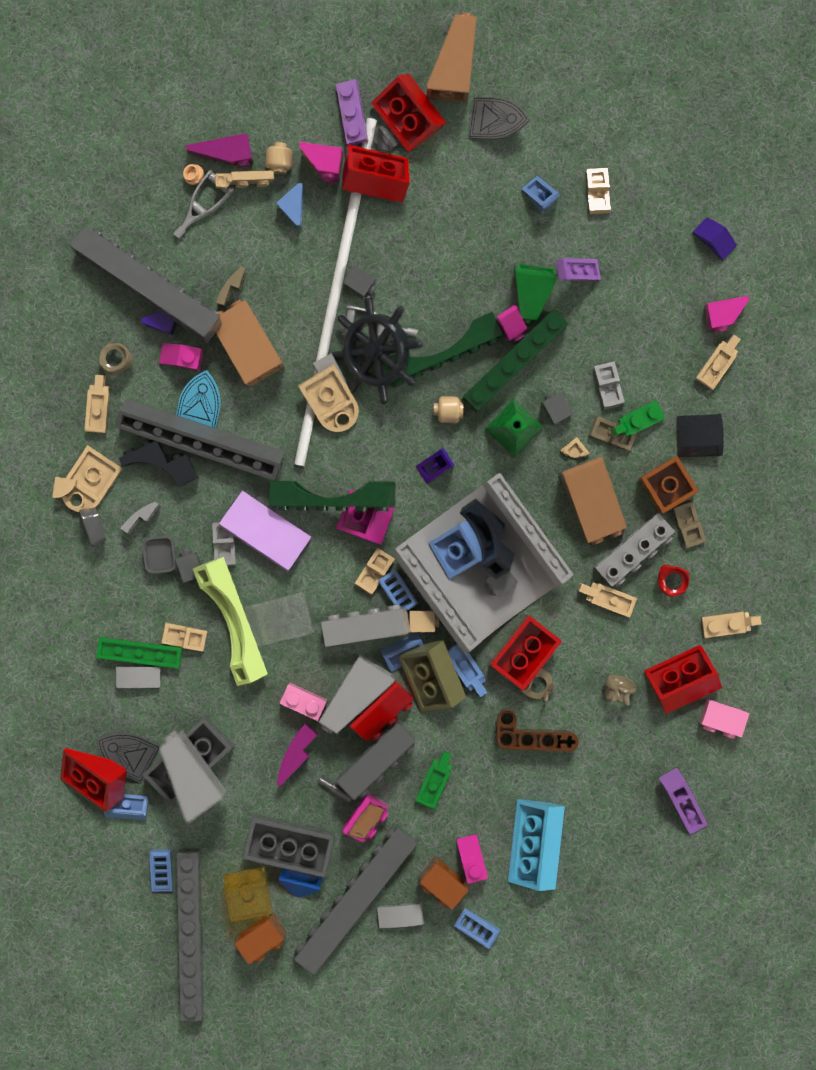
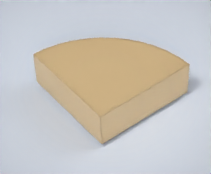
M577 437L560 450L566 456L581 458L589 454Z
M55 477L52 498H61L69 494L75 488L77 480Z

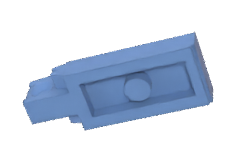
M458 644L449 648L447 651L465 686L470 691L475 688L480 697L487 694L482 685L486 681L484 675L470 653L465 654Z

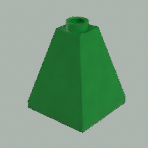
M515 263L520 315L525 323L533 324L534 320L538 319L558 278L557 270Z
M512 399L485 430L515 457L543 426ZM513 422H517L520 428L515 429L513 427Z

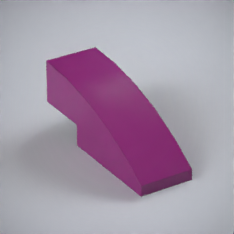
M307 722L297 732L283 757L277 779L279 787L310 755L305 748L318 733Z

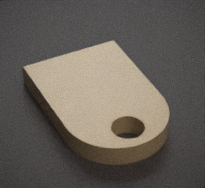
M334 364L298 385L318 420L326 429L341 432L349 429L356 422L359 412L357 402ZM341 414L348 416V421L344 425L337 423V418Z
M87 445L66 477L67 479L77 480V483L69 494L62 497L67 507L77 512H80V509L96 508L123 468ZM75 494H79L82 497V503L79 506H74L71 502V498Z

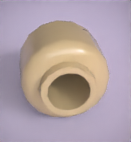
M275 142L274 146L267 148L265 166L270 171L274 172V174L284 175L287 171L291 170L293 151L287 147L286 143Z
M441 396L438 403H434V416H438L440 423L456 424L459 422V419H463V402H460L458 397Z

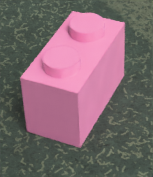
M289 683L280 704L318 721L327 699Z
M706 699L699 723L704 725L703 729L714 733L716 729L724 731V736L735 739L736 736L742 737L750 713Z

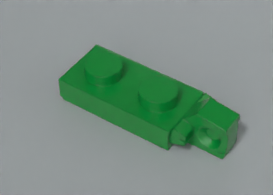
M657 400L620 417L618 419L620 425L610 429L613 437L624 433L625 437H629L666 418Z
M444 750L440 760L435 758L433 763H431L415 802L433 810L435 809L451 773L452 765L448 764L451 753Z

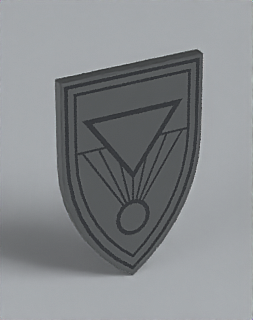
M474 97L468 138H505L522 129L530 119L519 105L508 99Z
M124 732L107 734L96 739L101 756L112 759L117 764L123 766L127 770L126 777L140 783L144 778L143 774L150 768L161 747L138 735Z

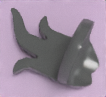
M378 127V132L374 138V143L377 144L378 150H391L393 147L401 144L389 127Z

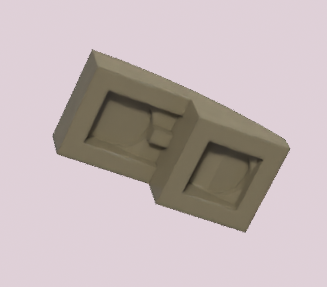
M240 267L227 280L217 298V305L226 308L232 288L241 290L247 272L245 268Z
M595 416L588 435L630 451L637 433L629 437H625L624 433L613 437L610 429L620 424Z
M689 500L673 507L672 509L685 547L689 548L706 542L694 502Z

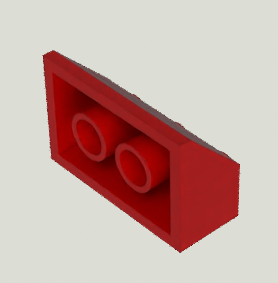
M409 73L397 76L371 102L372 106L408 153L434 136L447 123Z
M348 145L342 174V190L403 203L410 184L408 158Z
M527 614L489 664L524 691L561 644L562 640Z
M701 644L644 670L665 714L722 688L718 672Z
M396 679L351 721L350 727L367 742L371 738L375 741L383 733L381 729L386 724L391 726L398 719L396 715L401 710L405 712L413 705L411 702L413 696Z

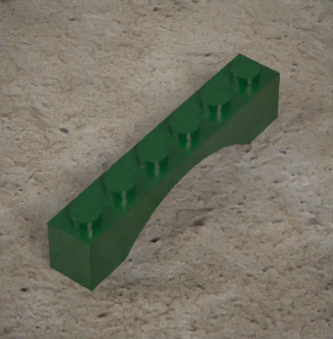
M555 309L551 311L462 398L477 413L523 367L568 326V323Z
M493 311L474 319L463 337L445 351L424 357L409 356V362L405 371L416 379L424 375L422 371L429 368L431 371L443 367L442 363L447 360L452 363L461 359V354L465 352L473 354L481 350V345L487 343L488 346L498 343L500 341L499 337H502L503 334ZM396 354L390 356L394 361L396 360ZM382 362L385 376L391 369ZM399 378L395 382L387 384V386L392 385L393 388L404 384V381Z
M270 481L269 506H277V510H289V506H296L297 511H309V507H316V511H328V507H336L335 511H348V507H355V511H368V507H375V511H388V507H395L396 482L368 481L364 486L350 494L327 498L310 492L297 481Z

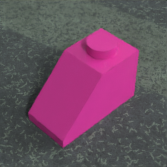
M749 296L707 303L704 308L708 329H714L715 333L727 331V327L735 322L748 303Z
M515 305L497 316L498 325L508 342L512 340L517 342L525 337L524 332L527 330V327Z
M163 343L159 364L200 371L204 351L200 348Z
M477 834L456 839L467 883L488 879Z

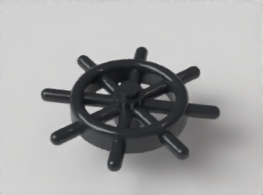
M367 295L364 297L365 316L360 317L353 323L344 315L337 317V321L347 329L344 338L343 351L332 352L335 360L345 359L348 369L355 377L349 386L351 393L356 392L361 382L369 386H377L380 403L386 404L388 402L387 384L401 378L409 386L415 385V379L405 370L409 362L410 350L420 349L423 343L420 340L408 341L405 331L398 323L405 311L403 306H398L391 317L384 314H374L372 297ZM376 324L384 327L379 338ZM367 325L370 339L361 332ZM391 334L394 340L387 341ZM357 340L364 345V348H357ZM396 353V360L394 361L390 358L389 354ZM365 356L366 359L361 365L358 357ZM373 362L376 376L368 372ZM382 362L391 369L385 376Z

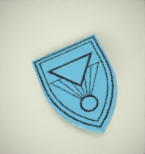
M207 370L196 375L185 386L180 395L176 415L216 428L221 406L220 393L213 377Z

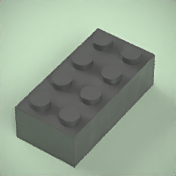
M207 715L186 733L188 739L210 768L234 746L233 742ZM162 756L143 774V777L172 805L178 798Z
M397 719L338 776L336 782L353 800L357 797L361 799L369 791V785L372 782L377 784L385 776L384 771L388 767L393 769L400 762L399 757L403 753L407 755L414 749L415 736Z
M254 814L243 859L325 878L335 832Z

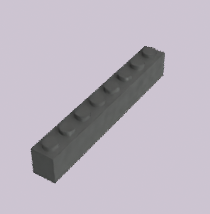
M86 226L82 229L70 245L76 255L205 343L209 342L222 325L219 317L220 314L213 308L207 309L202 306L203 303L195 296L191 298L186 295V291L179 285L174 287L169 283L167 277L161 273L157 275L152 272L153 269L145 262L141 264L136 261V257L129 251L125 253L121 251L118 244L114 241H107L102 238L103 235L94 228L90 230Z
M126 399L119 409L116 428L274 481L280 471L285 454L283 450L130 399Z
M399 825L395 829L391 827L384 836L386 841L374 848L372 851L374 856L371 860H365L358 869L361 871L356 878L352 876L346 884L348 889L345 893L342 894L340 892L333 901L334 907L331 910H325L320 917L322 922L319 926L316 927L314 925L307 934L309 936L308 940L305 943L301 941L294 950L296 953L294 960L314 975L418 844L417 839Z
M201 848L179 849L177 852L180 1021H202L204 1016Z

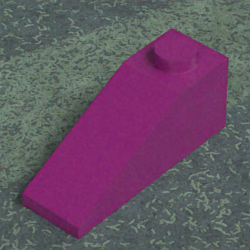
M247 133L185 145L188 154L232 166L237 165V168L247 167L249 163L253 162Z

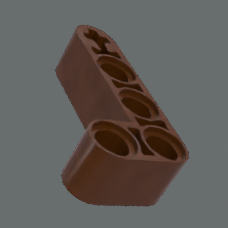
M503 708L497 714L496 740L503 749L573 751L578 747L579 740L572 731L516 729L517 718L513 710ZM504 713L512 714V720L509 723H503L501 716ZM506 733L510 734L512 737L511 741L508 744H503L500 741L501 736ZM525 734L532 736L530 744L525 745L521 742V738ZM551 735L553 742L550 745H544L542 743L544 736ZM557 735H559L560 740H566L567 736H570L574 742H570V746H567L565 742H559L560 746H557Z

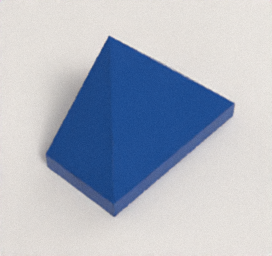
M282 868L279 883L294 897L299 898L319 892L323 877Z

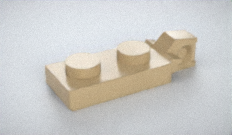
M243 171L215 174V187L227 189L230 185H236L237 188L248 187V184H257V187H267L274 180V172Z
M732 335L727 343L722 341L695 379L710 390H713L736 358L738 351L734 348L741 339Z
M95 375V384L90 385L88 390L85 432L107 433L110 392L109 387L105 386L106 376Z
M592 582L591 587L580 583L578 588L579 592L587 594L586 600L590 601V603L629 618L637 601V598L599 583Z
M735 612L701 617L704 638L746 633V631H751L750 626L761 625V616L749 617V612Z

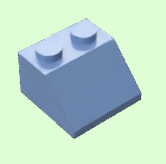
M467 521L429 542L449 579L482 561L479 540Z

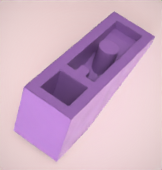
M676 768L659 777L665 792L689 835L707 826L708 824L679 770Z

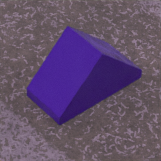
M708 217L692 232L722 261L737 246L727 228Z
M160 311L141 319L145 326L172 336L177 326L176 322Z
M442 448L416 465L425 482L429 483L454 467V463L445 449Z

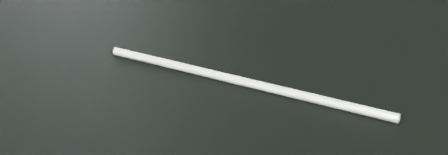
M367 118L366 120L368 141L361 144L362 148L371 149L377 123L375 119ZM351 193L316 361L328 355L361 193ZM314 367L313 376L316 375V374H318V372H317V370H316L315 367ZM308 402L294 462L295 465L300 466L305 465L315 413Z

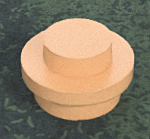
M190 164L184 169L183 176L188 184L196 185L203 179L204 171L199 165Z

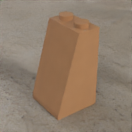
M463 12L460 15H455L427 84L428 99L468 103L477 18L472 16L471 13Z
M238 300L230 305L231 309L223 312V310L218 312L222 325L216 331V334L244 383L250 388L285 366L246 300L243 302Z
M602 457L559 473L586 543L591 542L592 545L603 542V537L610 534L612 538L623 534L622 530L627 528Z

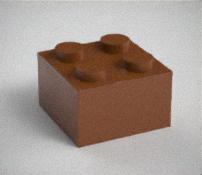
M678 456L672 457L638 478L659 514L665 513L699 492Z
M437 856L431 860L419 875L420 883L422 884L420 887L429 895L433 893L437 897L436 901L444 908L448 906L450 909H453L469 891L467 882Z
M271 911L238 934L234 944L248 964L253 961L258 963L266 957L265 953L270 949L275 951L283 945L282 941L285 939L286 930L273 911Z

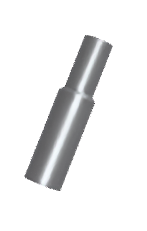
M321 777L318 782L319 784L329 789L331 793L345 802L350 803L352 798L343 788Z

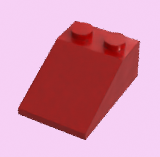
M68 748L63 750L60 779L105 812L123 800L127 770L123 766L117 764L112 759Z

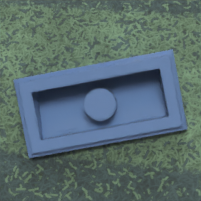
M417 632L380 650L390 672L403 667L399 659L400 654L424 644Z
M124 794L122 801L109 811H104L105 817L147 821L149 796Z

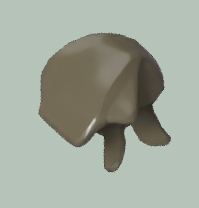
M108 343L99 354V363L104 372L109 376H117L133 365V357L123 344ZM111 350H118L122 354V361L117 366H110L106 361V356Z
M541 668L525 690L521 689V691L531 699L539 700L544 698V702H547L548 695L557 686L552 685L551 675ZM537 677L544 678L546 682L545 689L540 693H535L530 688Z
M610 675L604 682L606 700L611 699V702L618 701L620 703L624 701L627 706L630 705L629 695L636 693V685L631 679L619 675Z

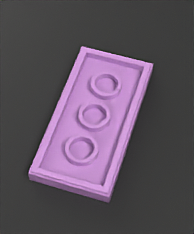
M244 491L240 493L219 523L220 527L287 572L311 539V536Z

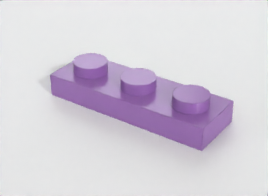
M353 79L336 84L346 144L355 145L367 142L368 135L358 81Z
M562 258L556 260L557 274L560 281L601 280L597 259Z

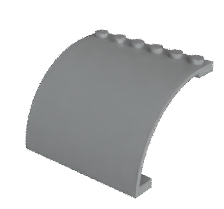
M500 473L391 551L465 654L524 608L553 588L561 586L574 575ZM474 499H477L505 524L500 541L515 553L510 572L518 582L498 597L495 593L491 595L484 586L487 583L485 578L490 574L481 567L482 561L449 579L429 544L432 540L467 521L460 514L461 508Z

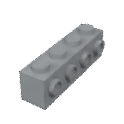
M655 513L601 560L594 569L609 586L616 585L618 587L626 580L624 576L628 572L634 573L642 566L640 562L643 559H650L658 552L656 548L659 545L663 544L665 546L673 539L672 534L675 531L659 513Z
M399 604L387 606L385 611L373 608L368 609L366 614L354 611L347 613V617L340 618L339 614L327 616V620L321 622L325 647L404 635L410 632L406 607L400 608Z

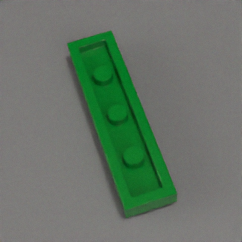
M99 637L96 658L179 669L182 647Z

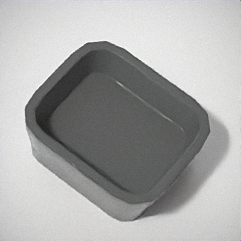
M95 507L80 509L79 511L92 547L105 541L106 537Z
M169 536L146 538L142 546L146 571L153 574L173 571L176 561L172 538Z

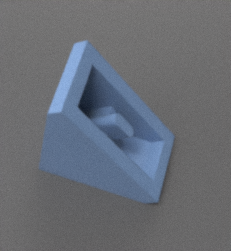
M538 176L522 188V191L541 214L556 203L560 197L555 189Z
M302 183L294 186L276 203L278 208L296 228L300 229L302 226L304 188Z

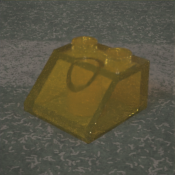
M265 867L223 875L231 924L273 916L270 884Z

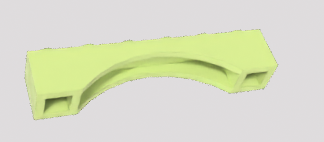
M224 557L193 568L200 589L216 602L227 622L231 638L230 668L237 686L252 683L267 675L264 662Z

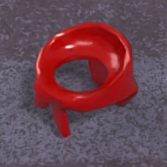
M668 564L661 566L657 581L661 592L665 593L668 597L679 596L687 590L690 581L689 571ZM676 573L681 577L682 583L678 589L671 590L666 587L665 579L669 574Z

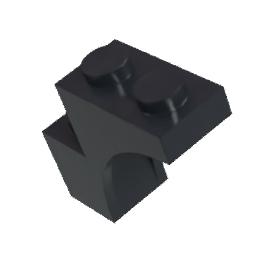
M152 439L142 443V448L126 450L123 452V456L119 458L122 466L125 467L135 463L155 464L167 471L180 487L199 478L189 455L183 456L182 453L171 457L172 461L169 462L160 442L153 441Z
M474 499L461 508L460 514L471 525L479 540L482 552L481 567L496 580L511 570L515 553L500 541L505 524L477 499Z

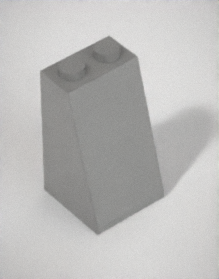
M359 655L319 721L322 724L321 728L329 733L333 731L338 733L394 682L395 676L364 656Z
M183 730L178 734L176 731H173L162 740L164 744L160 747V751L185 820L189 823L222 799L227 791Z

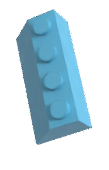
M517 799L508 882L538 891L556 889L565 806Z

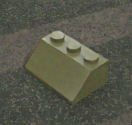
M443 640L424 644L399 655L421 712L453 708L466 698Z

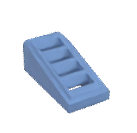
M396 569L378 580L394 605L399 604L400 606L402 602L410 598L411 602L403 607L400 606V608L406 607L408 612L419 604ZM394 577L397 578V581L387 586L385 584ZM401 584L402 587L394 593L390 591L397 585ZM405 591L407 593L399 600H396L395 597Z
M172 849L150 850L152 892L173 891ZM156 858H166V861H156ZM156 866H167V869H156ZM167 873V877H156V874ZM168 881V885H156V882Z
M464 908L454 927L487 949L492 947L501 932L500 928ZM468 916L471 919L468 922L467 926L464 927L462 926V924ZM474 921H476L478 924L472 932L469 929ZM481 926H484L485 929L480 936L477 935ZM490 930L492 934L490 935L489 939H484L486 934Z

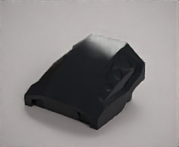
M721 414L677 416L679 435L678 458L723 456L724 435Z

